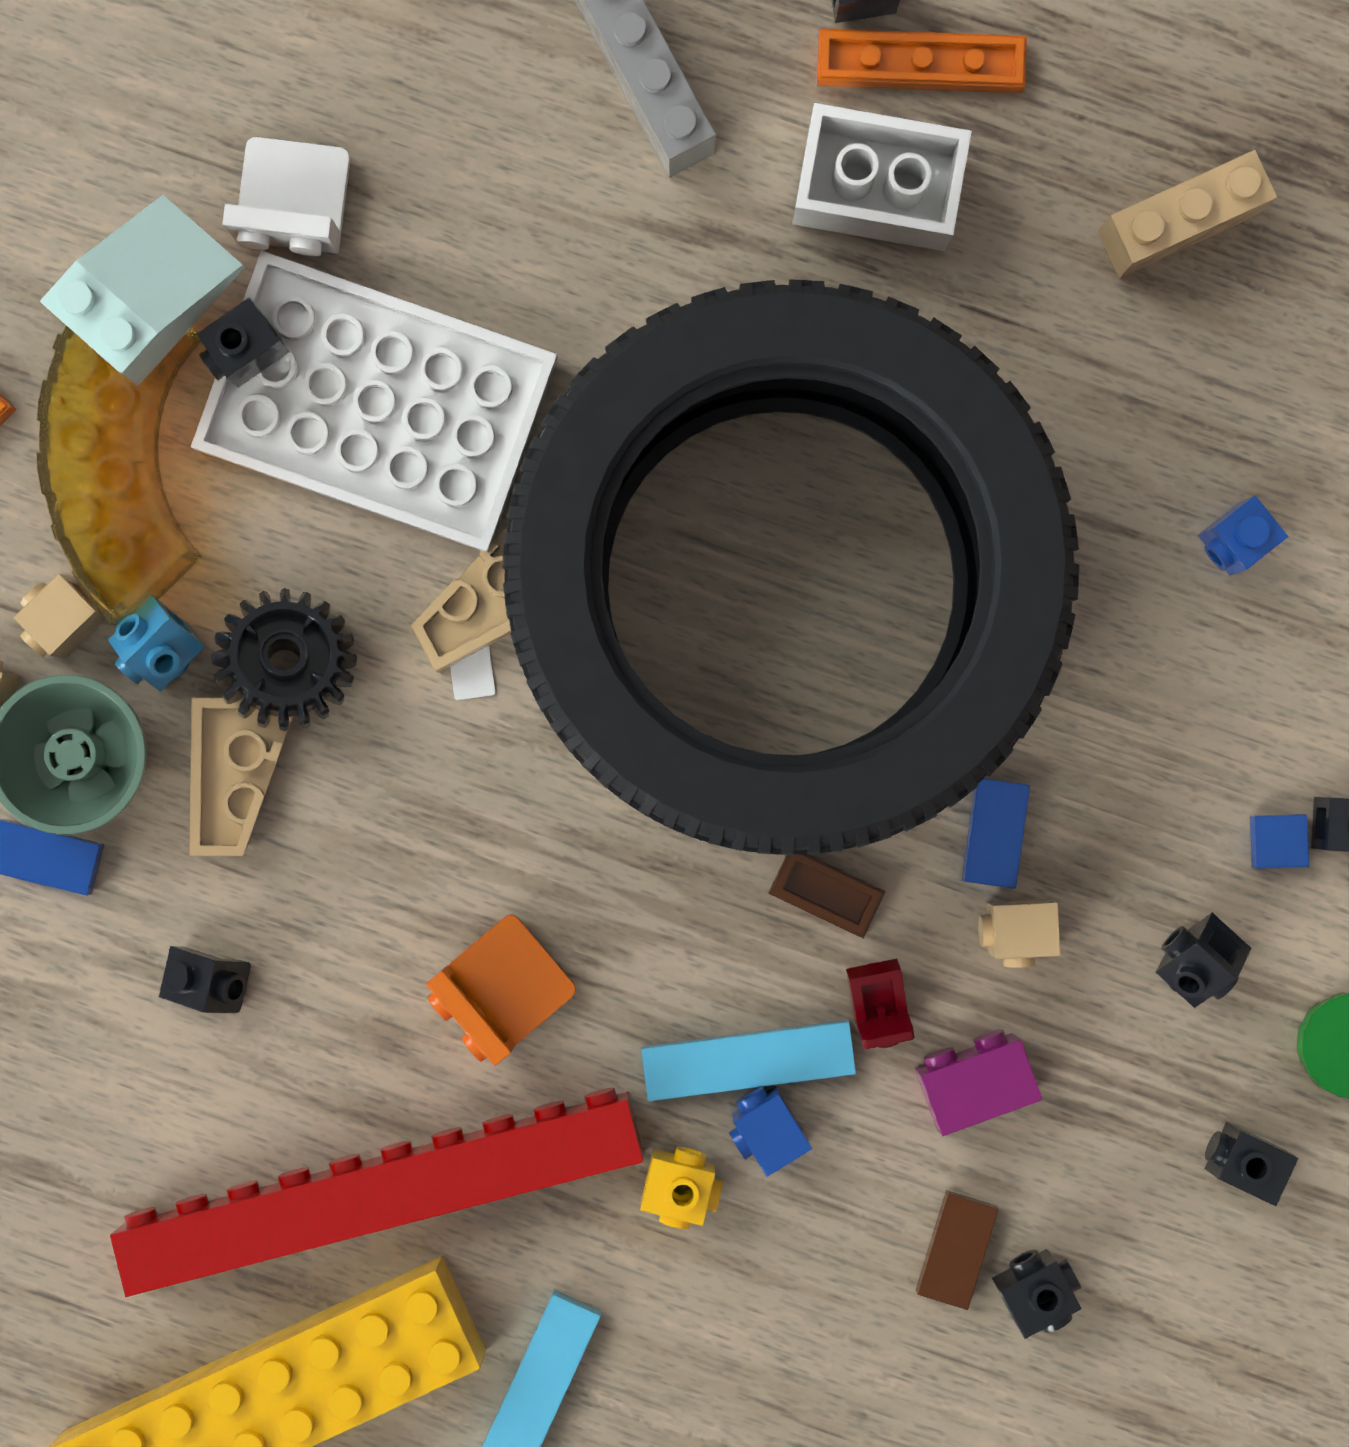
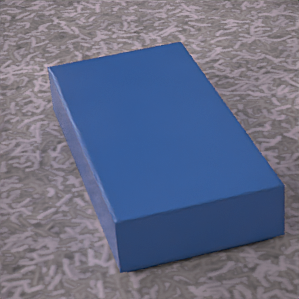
M983 779L978 783V787L973 793L961 881L1016 889L1030 785Z
M1 819L0 874L77 894L92 895L105 844L66 834L47 833L25 824Z

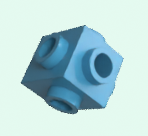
M153 595L134 614L126 616L118 624L115 633L108 639L120 657L115 662L119 670L134 683L139 684L145 679L160 692L173 679L181 676L191 660L205 647L188 623Z

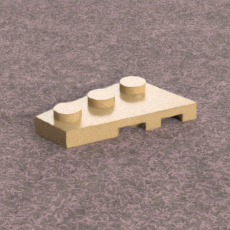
M507 527L492 541L489 551L481 550L477 559L457 580H453L411 625L433 669L437 673L511 633L509 619L506 614L503 589L505 569L502 568L504 533L507 532Z

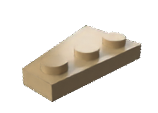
M192 697L189 856H244L288 730L281 731L279 729L278 716L271 715L270 722L266 728L258 726L259 710L257 709L246 719L240 717L238 708L243 699L227 704L223 698ZM293 716L289 717V727Z

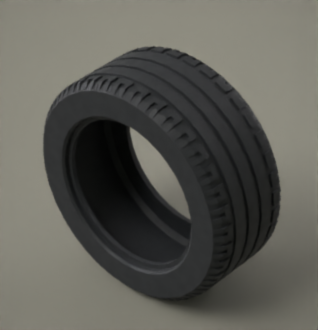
M790 279L789 285H776L775 280L740 284L739 290L727 292L726 288L722 287L692 296V303L682 307L675 303L647 317L646 325L638 329L633 326L605 346V354L598 359L593 357L569 382L571 388L564 396L559 395L541 422L543 428L537 437H533L520 467L522 474L518 483L514 484L507 514L509 523L507 532L504 533L502 568L505 569V582L503 583L505 606L510 623V634L519 664L523 669L527 679L526 682L541 712L544 713L546 719L551 724V728L569 752L605 788H608L619 799L640 813L661 823L663 826L709 844L739 851L757 852L758 854H821L843 851V849L856 846L859 848L882 841L902 831L907 832L936 817L937 813L946 807L951 808L978 787V783L986 775L991 776L1013 752V746L1018 739L1025 737L1042 711L1040 705L1044 697L1051 694L1063 662L1060 661L1062 651L1069 647L1076 616L1074 613H1071L1072 601L1078 600L1080 565L1074 563V551L1079 550L1076 520L1074 514H1069L1066 503L1071 500L1062 467H1055L1051 457L1055 450L1040 421L1033 422L1028 414L1031 407L1011 380L1005 383L997 374L1000 370L998 366L976 346L970 349L966 344L959 341L962 337L961 334L934 317L930 322L918 315L920 309L888 296L887 300L884 301L872 297L873 291L844 284H839L838 289L825 287L824 281ZM771 412L809 414L837 421L866 434L894 454L909 468L925 489L941 519L950 548L953 571L952 610L946 636L933 667L909 700L894 715L874 730L847 744L818 753L804 755L766 754L735 747L701 733L675 716L647 689L630 666L619 644L612 621L608 591L610 557L618 526L629 501L645 477L657 464L687 439L716 424L746 415Z

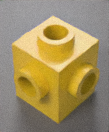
M676 1147L675 1153L653 1148L641 1197L640 1211L660 1215L659 1222L674 1228L689 1229L691 1223L703 1226L706 1210L716 1212L723 1181L714 1179L715 1164L706 1161L707 1154L695 1149ZM679 1185H687L690 1187L688 1190L680 1191L676 1189V1187Z

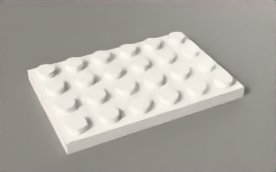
M261 250L243 301L250 298L287 347L289 353L239 388L229 381L226 376L219 381L215 378L191 448L480 551L488 552L503 516L553 375L558 355Z

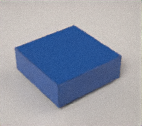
M1307 814L1250 816L1252 868L1309 867Z

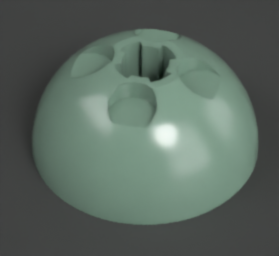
M49 676L25 685L15 692L0 708V802L19 821L47 833H82L110 822L129 805L137 794L144 779L147 766L145 733L138 716L131 706L110 687L83 676ZM86 742L90 750V757H87V749L84 746Z

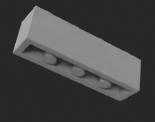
M574 0L668 177L670 178L715 154L716 134L644 0Z

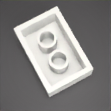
M814 103L792 224L945 251L954 235L972 131Z

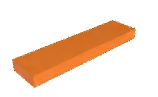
M820 28L818 34L817 86L1023 93L1026 82L1027 36Z

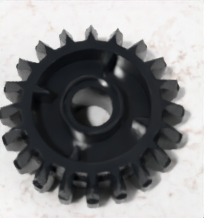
M282 589L280 592V602L271 603L268 592L262 591L259 593L261 607L255 609L251 602L243 600L240 603V610L244 618L241 619L236 615L227 614L224 621L231 632L222 631L215 634V643L223 648V650L213 652L211 654V661L213 665L223 669L214 674V680L217 686H229L223 693V699L227 704L243 699L238 708V714L243 719L249 717L257 709L259 710L257 718L259 727L266 728L272 715L278 716L279 729L281 731L288 730L289 717L298 716L301 727L307 728L310 726L308 711L314 710L318 717L326 719L329 717V708L324 700L326 699L333 704L341 705L344 702V694L337 686L351 687L353 685L354 676L344 669H350L357 665V655L346 651L354 645V637L348 633L338 634L345 626V620L341 615L326 620L330 612V604L326 601L319 603L314 609H311V594L307 591L300 595L298 603L291 602L289 589ZM281 650L292 651L299 657L298 663L290 669L276 668L271 664L270 659L273 654Z

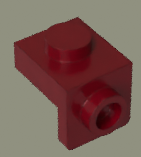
M898 959L847 968L846 973L854 1020L863 1048H889L900 1042L913 1040L915 1038L914 1029L908 1014L902 971Z

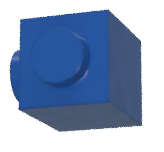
M1256 495L1237 503L1198 534V537L1205 544L1204 548L1208 557L1218 568L1226 570L1229 575L1249 569L1289 537Z
M763 1086L758 1087L736 1102L739 1109L732 1113L733 1123L736 1128L730 1131L729 1134L743 1158L746 1160L753 1155L766 1177L812 1150L809 1139L776 1086L767 1092Z

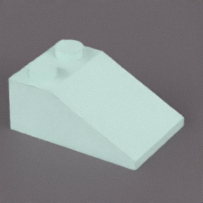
M162 195L77 259L40 302L118 372L139 386L245 267L166 196Z

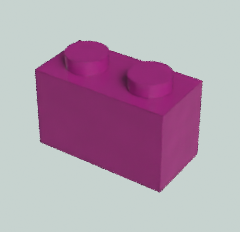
M1002 1029L991 1031L976 1037L973 1040L975 1046L958 1053H955L953 1047L935 1051L924 1057L925 1065L915 1068L934 1124L942 1136L1043 1100L1022 1041L1013 1033L1005 1035Z

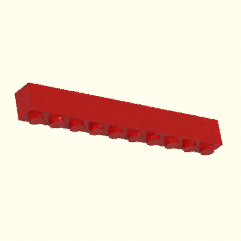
M605 1088L586 1094L584 1096L586 1103L565 1108L564 1101L551 1102L534 1108L535 1116L514 1121L513 1114L501 1115L482 1122L483 1130L463 1134L461 1127L452 1128L432 1135L433 1143L412 1148L411 1141H402L381 1148L380 1157L361 1161L360 1154L348 1155L329 1162L330 1170L310 1174L309 1167L298 1168L280 1174L278 1176L279 1183L259 1188L258 1181L254 1180L228 1188L226 1190L228 1196L208 1201L207 1194H199L176 1202V1210L157 1214L156 1207H149L124 1216L125 1223L110 1234L125 1297L643 1163L644 1151L629 1093L625 1092L616 1095L615 1088Z

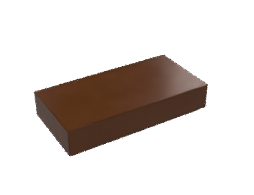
M793 854L785 856L768 893L864 939L886 891L811 855Z
M946 1190L916 1286L917 1295L968 1310L999 1210L996 1205Z

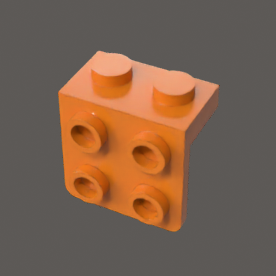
M513 914L501 919L425 984L432 992L427 996V999L435 1011L446 1021L453 1017L466 1032L461 1039L467 1049L480 1062L488 1058L494 1067L512 1052L516 1044L571 999L576 990L574 982L520 918Z

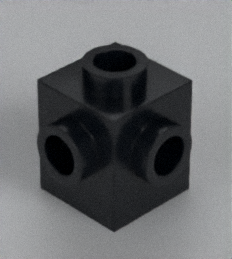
M1212 912L1187 930L1184 926H1180L1168 936L1161 947L1165 955L1155 973L1173 991L1181 995L1195 1008L1212 996L1218 1000L1232 990L1238 982L1239 974L1252 948Z
M1047 1249L1040 1253L1037 1250H1029L1018 1255L1010 1261V1268L992 1278L1024 1339L1042 1330L1049 1333L1063 1328L1072 1320V1314L1082 1309L1073 1293L1081 1289V1285L1066 1259L1057 1263Z

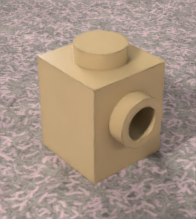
M58 573L47 585L45 583L38 584L23 597L20 603L23 608L13 619L24 629L20 634L22 640L38 655L44 657L48 653L50 656L67 658L110 614L74 578Z
M1049 899L986 902V915H979L978 919L981 947H988V953L992 957L1003 959L1004 967L1035 966V957L1061 956L1057 902Z

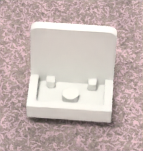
M261 137L249 139L245 147L238 205L225 204L222 225L237 241V244L251 249L266 250L271 245L287 247L294 253L306 256H320L321 252L339 254L351 162L348 152L344 148Z

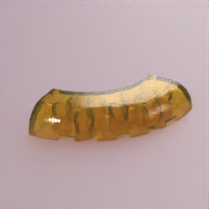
M66 325L62 335L58 333L53 345L55 353L48 371L47 380L43 379L37 411V421L40 422V453H37V471L41 492L45 495L47 508L53 523L51 528L55 540L59 541L72 567V574L91 602L114 626L118 625L126 616L134 614L151 595L160 599L203 557L190 543L178 525L169 506L162 484L158 452L160 423L170 388L187 358L201 343L196 335L198 331L193 326L144 381L137 386L118 372Z

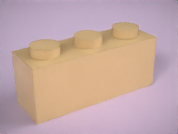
M1253 150L1110 215L1099 229L1098 234L1118 277L1122 278L1258 216L1277 198V195L1256 150Z

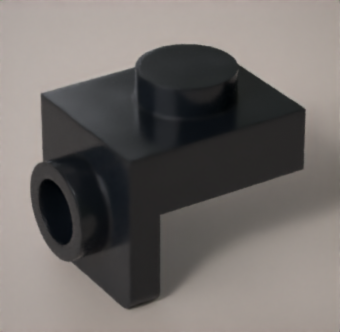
M170 946L159 997L203 1013H239L247 989L251 964L243 960L221 959L188 947Z

